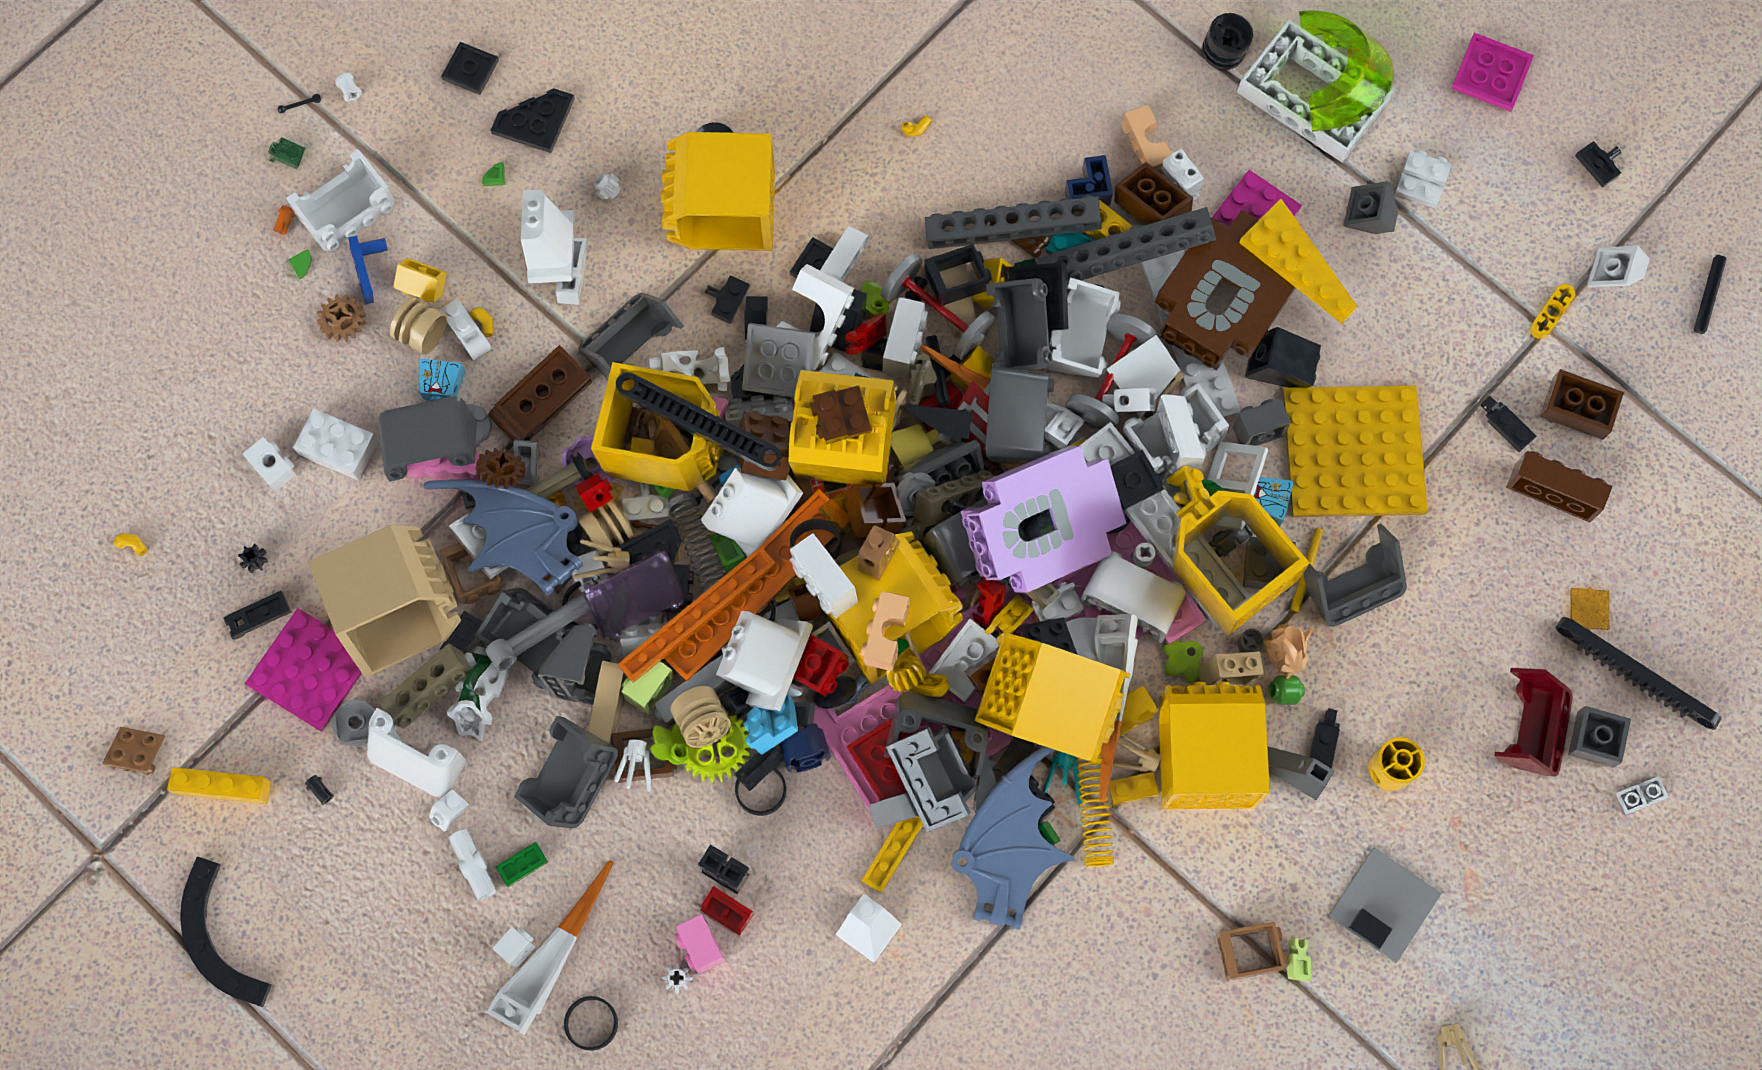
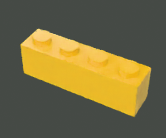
M172 767L167 790L175 795L267 804L271 781L262 776Z

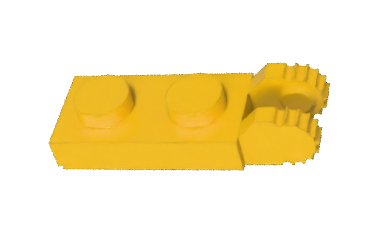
M1016 595L994 618L993 623L986 629L985 633L987 635L992 634L998 626L1002 631L1012 634L1034 609ZM1004 632L1001 633L995 641L999 645L1001 643Z

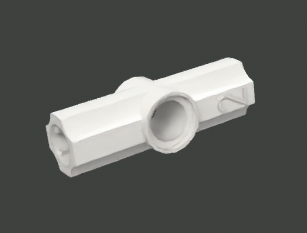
M468 829L453 833L448 838L459 859L457 862L465 879H468L476 899L480 901L491 897L497 891L486 870L488 869L481 852L477 850Z

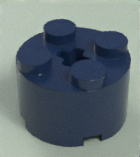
M816 723L806 725L804 729L798 730L779 743L788 772H792L791 768H796L797 772L808 771L821 766V760L824 758L827 761L831 758L823 729L818 728Z

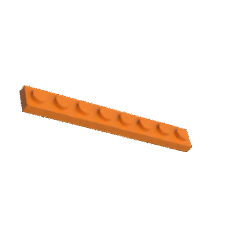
M760 546L618 663L620 669L632 683L636 682L776 566V562Z

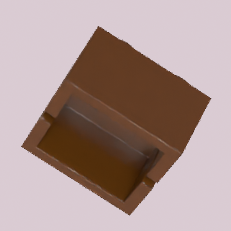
M876 483L874 487H872V484H852L843 499L855 538H867L874 525L895 535L900 532L906 523L895 483Z

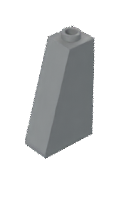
M723 655L697 672L688 682H683L654 703L657 709L654 711V714L660 723L665 722L668 727L676 723L670 711L671 705L679 695L691 688L710 686L719 696L735 686L716 675Z

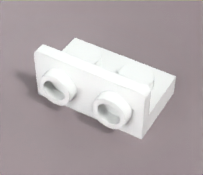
M1063 582L1057 585L1055 588L1060 594L1044 610L1034 600L1032 601L1031 607L1034 609L1033 612L1038 622L1063 617L1066 620L1084 612V607L1074 590L1075 585L1073 582L1069 584Z

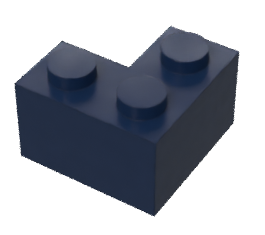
M1106 155L1084 158L1082 167L1084 178L1066 181V198L1081 199L1083 196L1091 195L1098 197L1107 206L1111 205L1113 191Z

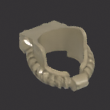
M925 353L916 355L915 370H911L910 404L919 405L923 397L935 394L934 384L937 377L930 357Z

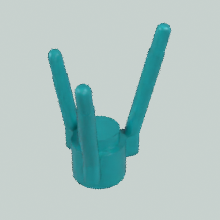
M1058 751L1057 755H1053V763L1042 792L1043 794L1048 792L1057 764H1059L1058 768L1063 769V785L1067 784L1068 770H1071L1073 766L1078 805L1082 803V800L1079 798L1081 795L1079 788L1081 787L1078 784L1080 779L1077 776L1079 770L1077 769L1078 762L1076 760L1078 758L1076 756Z

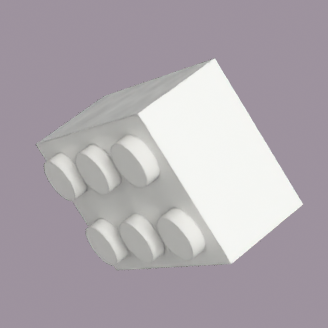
M899 297L883 356L884 374L909 379L911 370H915L916 355L920 352L922 334L925 333L928 312L925 311V303Z
M313 409L293 449L300 457L359 481L379 441L371 432Z
M814 533L790 549L792 555L790 561L793 564V570L800 579L804 578L810 593L813 596L817 595L821 601L820 605L827 615L831 613L836 619L858 603L855 587Z

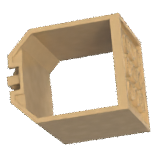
M389 525L308 561L334 632L365 678L447 641L461 621L457 611L448 615L449 611L457 607V602L452 594L454 593L453 588L445 576L447 574L435 553L433 545L429 539L420 542L414 541L423 537L419 527Z

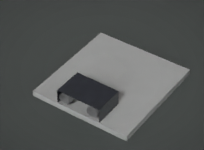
M1374 847L1328 917L1388 959L1397 963L1441 896V893Z

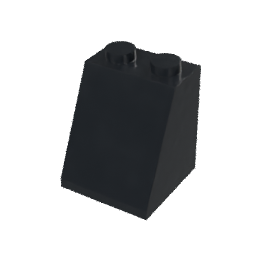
M856 289L853 290L851 295L854 297L850 308H845L844 310L845 320L840 328H836L834 333L837 335V338L832 347L845 353L846 347L854 343L846 341L845 335L849 331H856V328L863 324L866 316L867 294ZM817 303L815 304L809 332L815 333L822 331L825 325L824 312Z
M1275 327L1266 333L1251 358L1248 359L1245 378L1287 388L1311 387L1316 380V369L1320 360L1321 345L1280 327Z

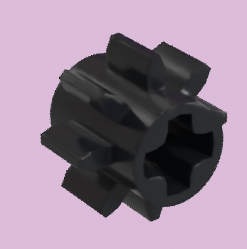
M255 543L252 547L247 548L244 546L243 553L238 554V557L243 560L240 566L243 569L248 567L250 573H253L254 569L262 571L264 563H268V560L263 557L267 552L264 548L259 550Z

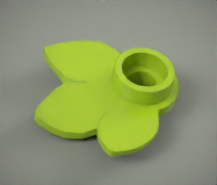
M865 281L862 286V292L867 294L866 311H868L871 317L878 313L886 315L891 302H888L881 296L882 289L876 282Z
M1190 640L1185 643L1174 641L1163 647L1162 651L1169 656L1165 664V674L1176 676L1183 673L1188 683L1194 682L1199 676L1198 668L1201 666L1199 660L1203 656L1202 646L1197 641ZM1188 648H1195L1196 654L1189 656L1187 654Z
M675 724L671 731L658 725L653 727L652 737L656 744L650 747L652 754L660 760H669L675 765L683 764L688 759L689 749L686 746L684 736L681 734L680 727Z

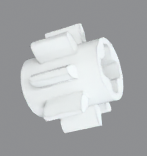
M604 173L599 175L594 182V187L597 190L595 194L602 200L604 198L606 200L608 198H615L620 191L619 183H617L619 178L612 173L610 175L608 173L606 175Z
M679 963L676 964V969L671 970L667 967L668 977H662L664 981L670 983L666 989L670 990L674 987L676 994H679V989L681 988L688 991L687 981L693 980L692 977L686 976L689 968L687 967L682 971ZM676 973H679L684 978L679 981V985H676L672 980V977H676Z

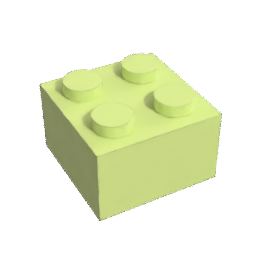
M659 662L634 683L627 677L622 684L623 690L621 692L628 703L649 716L655 708L654 703L664 696L674 682L675 677L672 669Z

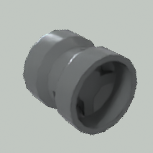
M1250 628L1245 630L1238 640L1237 646L1241 653L1258 652L1263 645V635L1256 629Z

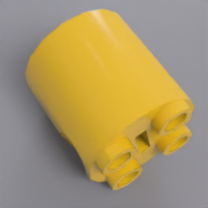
M1404 737L1388 740L1372 754L1368 761L1371 779L1378 787L1387 792L1404 789L1421 775L1425 767V757L1422 749L1416 742Z

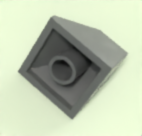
M1385 181L1352 187L1344 226L1372 234L1394 232L1398 210L1391 183Z

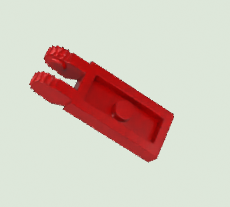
M878 313L856 328V331H849L845 335V340L856 343L848 345L846 353L849 355L858 354L886 336V315Z

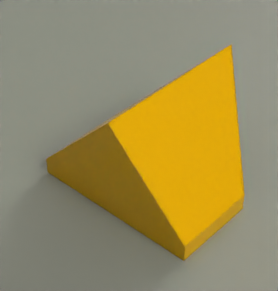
M978 345L960 365L991 379L992 362H994V359ZM951 373L949 377L964 392L967 391L969 386Z

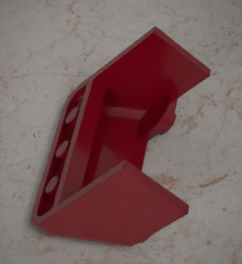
M1511 668L1510 672L1520 679L1516 686V693L1520 700L1524 702L1517 744H1510L1504 752H1495L1494 756L1509 767L1544 776L1556 777L1560 772L1573 700L1572 691L1546 669Z

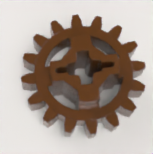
M494 448L493 452L485 450V455L480 454L479 459H477L476 475L480 476V481L486 480L487 486L494 484L496 489L499 486L508 489V485L516 487V483H522V479L525 476V462L521 461V456L515 457L514 451L508 453L505 448L502 451Z

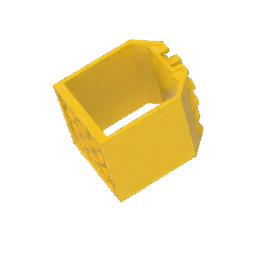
M686 132L667 141L668 150H676L673 153H665L666 170H662V183H664V190H661V203H663L662 228L675 231L666 232L667 240L694 250L773 251L775 162L772 134Z
M612 362L591 450L605 475L684 491H691L716 475L719 463L715 461H718L720 456H723L724 450L718 445L698 437L696 434L693 435L691 450L676 460L622 450L633 402L619 394L616 388V380L619 375L626 372L633 373L721 418L716 408V403L699 378ZM626 380L622 384V389L626 391L634 387L632 380Z
M801 370L795 390V406L789 438L788 462L795 478L845 484H872V487L876 483H886L896 407L894 381ZM859 385L872 432L826 445L824 438L819 439L816 425L820 424L818 416L813 417L810 403L814 402L813 395L831 390L839 391Z
M1217 491L1211 497L1194 505L1193 514L1190 511L1180 519L1181 522L1179 523L1175 539L1172 570L1227 636H1229L1301 578L1310 562L1252 494ZM1224 516L1241 518L1285 570L1235 611L1231 609L1183 551L1186 546L1205 533Z
M912 532L895 534L900 544L880 580L858 571V556L841 565L840 569L855 587L858 603L836 619L831 613L827 615L823 610L870 684L884 677L887 671L865 665L864 659L861 656L862 645L864 642L867 643L869 634H867L868 623L870 620H874L876 613L873 612L875 598H880L881 591L909 597L910 608L905 627L891 625L885 629L883 636L892 641L897 638L907 640L905 633L909 632L918 655L945 639L963 620L962 614L958 613L963 606L957 596L951 593L952 591L949 587L951 583L945 573L940 574L937 570L938 564L932 555L928 556L918 540L909 544V542L914 540ZM910 647L898 656V660L909 655L914 657Z
M1004 632L975 721L1009 735L1101 764L1102 759H1099L1098 756L1102 744H1108L1109 738L1114 732V722L1122 708L1121 701L1124 695L1120 693L1124 677L1129 678L1130 673L1042 642Z
M1194 682L1192 685L1186 686V688L1181 686H1165L1164 693L1160 695L1158 720L1162 810L1255 809L1270 794L1265 701L1260 685H1255L1253 689L1252 686L1230 685L1229 682H1217L1216 685H1206V682Z

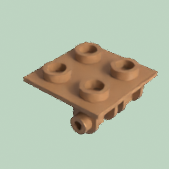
M120 727L102 764L108 765L112 769L120 768L124 769V771L131 770L133 773L138 771L145 775L153 774L155 772V765L152 763L165 735Z

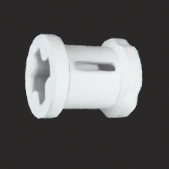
M351 73L342 74L335 80L336 86L341 88L344 94L343 98L347 102L358 99L362 94L361 89L356 87L353 82L354 77Z
M1140 543L1136 547L1133 554V561L1136 566L1146 568L1151 565L1155 557L1154 546L1150 543ZM1146 552L1148 554V557L1145 556L1142 558L1140 554H1144Z

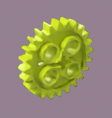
M725 710L726 715L729 717V712ZM737 715L729 717L731 723L730 732L717 741L720 757L719 764L716 763L713 744L700 748L686 745L689 749L688 759L683 763L687 764L685 766L686 771L693 770L694 778L701 774L702 781L709 776L711 783L714 782L715 777H719L720 781L723 782L724 775L732 779L731 772H737L739 770L738 766H743L746 763L744 758H751L748 751L753 750L748 746L745 739L749 736L746 735L749 732L743 727V719L737 721ZM727 750L734 751V754L730 757L723 756V753ZM704 755L711 756V759L707 762L700 761Z

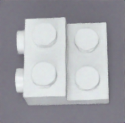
M1423 150L1410 151L1394 195L1436 208L1452 164L1447 163L1448 161L1444 157H1429Z

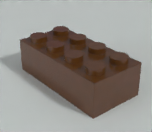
M1526 451L1518 460L1506 486L1510 490L1589 523L1604 510L1613 487L1601 478L1587 476L1582 470L1570 469L1564 466L1562 462L1546 459L1542 454L1535 451Z

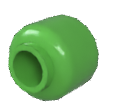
M1278 675L1270 682L1268 688L1270 698L1278 705H1296L1305 694L1304 684L1295 675L1288 679L1284 675Z

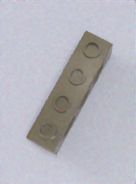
M983 470L916 493L914 517L928 527L954 516V514L946 510L949 501L953 500L968 507L985 498L982 482L995 476L991 472Z
M447 644L382 699L380 703L384 711L392 717L393 724L404 729L457 683L462 681L471 671V667L462 651L451 644Z

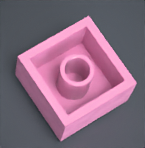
M702 914L676 926L678 933L674 935L682 950L686 948L688 955L685 956V959L692 971L696 970L699 974H702L725 962Z

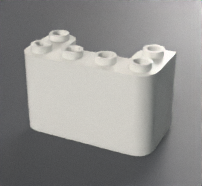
M359 149L349 155L352 162L349 166L347 164L343 165L344 172L315 192L309 194L305 191L303 197H299L294 192L286 198L293 212L324 251L336 250L348 237L356 236L358 231L364 227L371 226L377 218L383 214L390 213L394 208L395 200L388 186Z

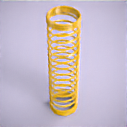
M1078 757L1076 761L1080 765L1077 769L1082 771L1077 775L1082 778L1078 782L1082 786L1079 788V791L1084 793L1079 797L1083 800L1080 806L1085 808L1080 813L1085 815L1081 821L1086 823L1081 828L1087 830L1082 836L1087 838L1083 841V844L1088 845L1083 851L1089 853L1084 856V865L1088 867L1113 865L1115 863L1113 856L1087 857L1095 854L1113 853V850H1086L1096 846H1112L1113 843H1085L1089 840L1108 839L1113 836L1095 837L1084 835L1094 831H1111L1112 829L1084 828L1091 824L1111 823L1110 820L1094 822L1083 820L1089 817L1109 816L1110 813L1086 814L1083 812L1090 809H1107L1110 806L1089 807L1082 805L1087 802H1100L1099 798H1082L1089 794H1100V791H1081V789L1087 787H1100V783L1088 785L1080 782L1100 780V776L1083 777L1080 775L1086 772H1101V768L1085 770L1079 767L1101 764L1081 762L1079 760L1082 758Z

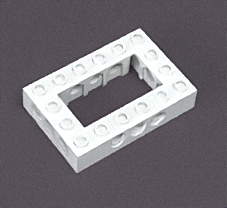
M1288 20L1242 78L1237 93L1343 163L1390 102L1395 89L1291 20ZM1289 59H1292L1358 103L1351 116L1348 115L1343 127L1339 131H1337L1338 123L1332 117L1328 118L1316 110L1317 107L1314 105L1310 106L1298 98L1297 94L1293 95L1281 87L1279 82L1274 80Z

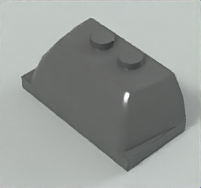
M976 440L969 443L955 442L930 452L900 470L899 477L897 478L898 485L902 481L903 476L909 472L913 474H928L935 481L936 487L945 482H951L983 471L984 464L980 444Z

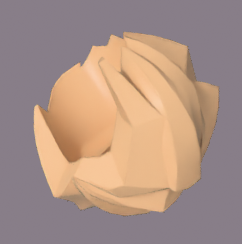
M1278 625L1276 630L1271 631V637L1267 638V641H1263L1268 656L1278 670V674H1284L1286 679H1288L1293 674L1304 671L1308 661L1306 657L1307 641L1312 629L1303 632L1300 627L1297 628L1295 625Z

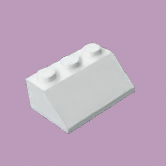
M1161 395L1156 411L1175 471H1178L1184 465L1192 468L1201 466L1205 459L1204 457H1206V450L1198 439V436H1200L1198 425L1196 423L1193 424L1191 418L1193 416L1191 404L1186 402L1185 396Z

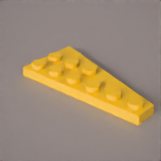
M1282 199L1240 239L1239 243L1341 324L1357 309L1358 306Z

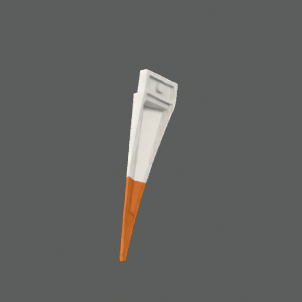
M925 345L920 346L919 349L929 355V357L968 386L973 380L989 396L991 379L956 363ZM1047 402L1044 439H1047L1060 449L1065 448L1085 420L1067 408Z
M1134 614L1098 615L1094 637L1097 662L1130 673L1131 677L1138 642L1135 639L1138 616ZM1124 677L1120 693L1124 695L1121 701L1122 708L1114 722V732L1110 736L1108 744L1103 743L1101 747L1102 762L1099 800L1105 803L1130 677Z
M611 860L605 864L583 896L549 938L498 991L486 1012L487 1014L525 1035L536 1014L540 1015L613 866Z

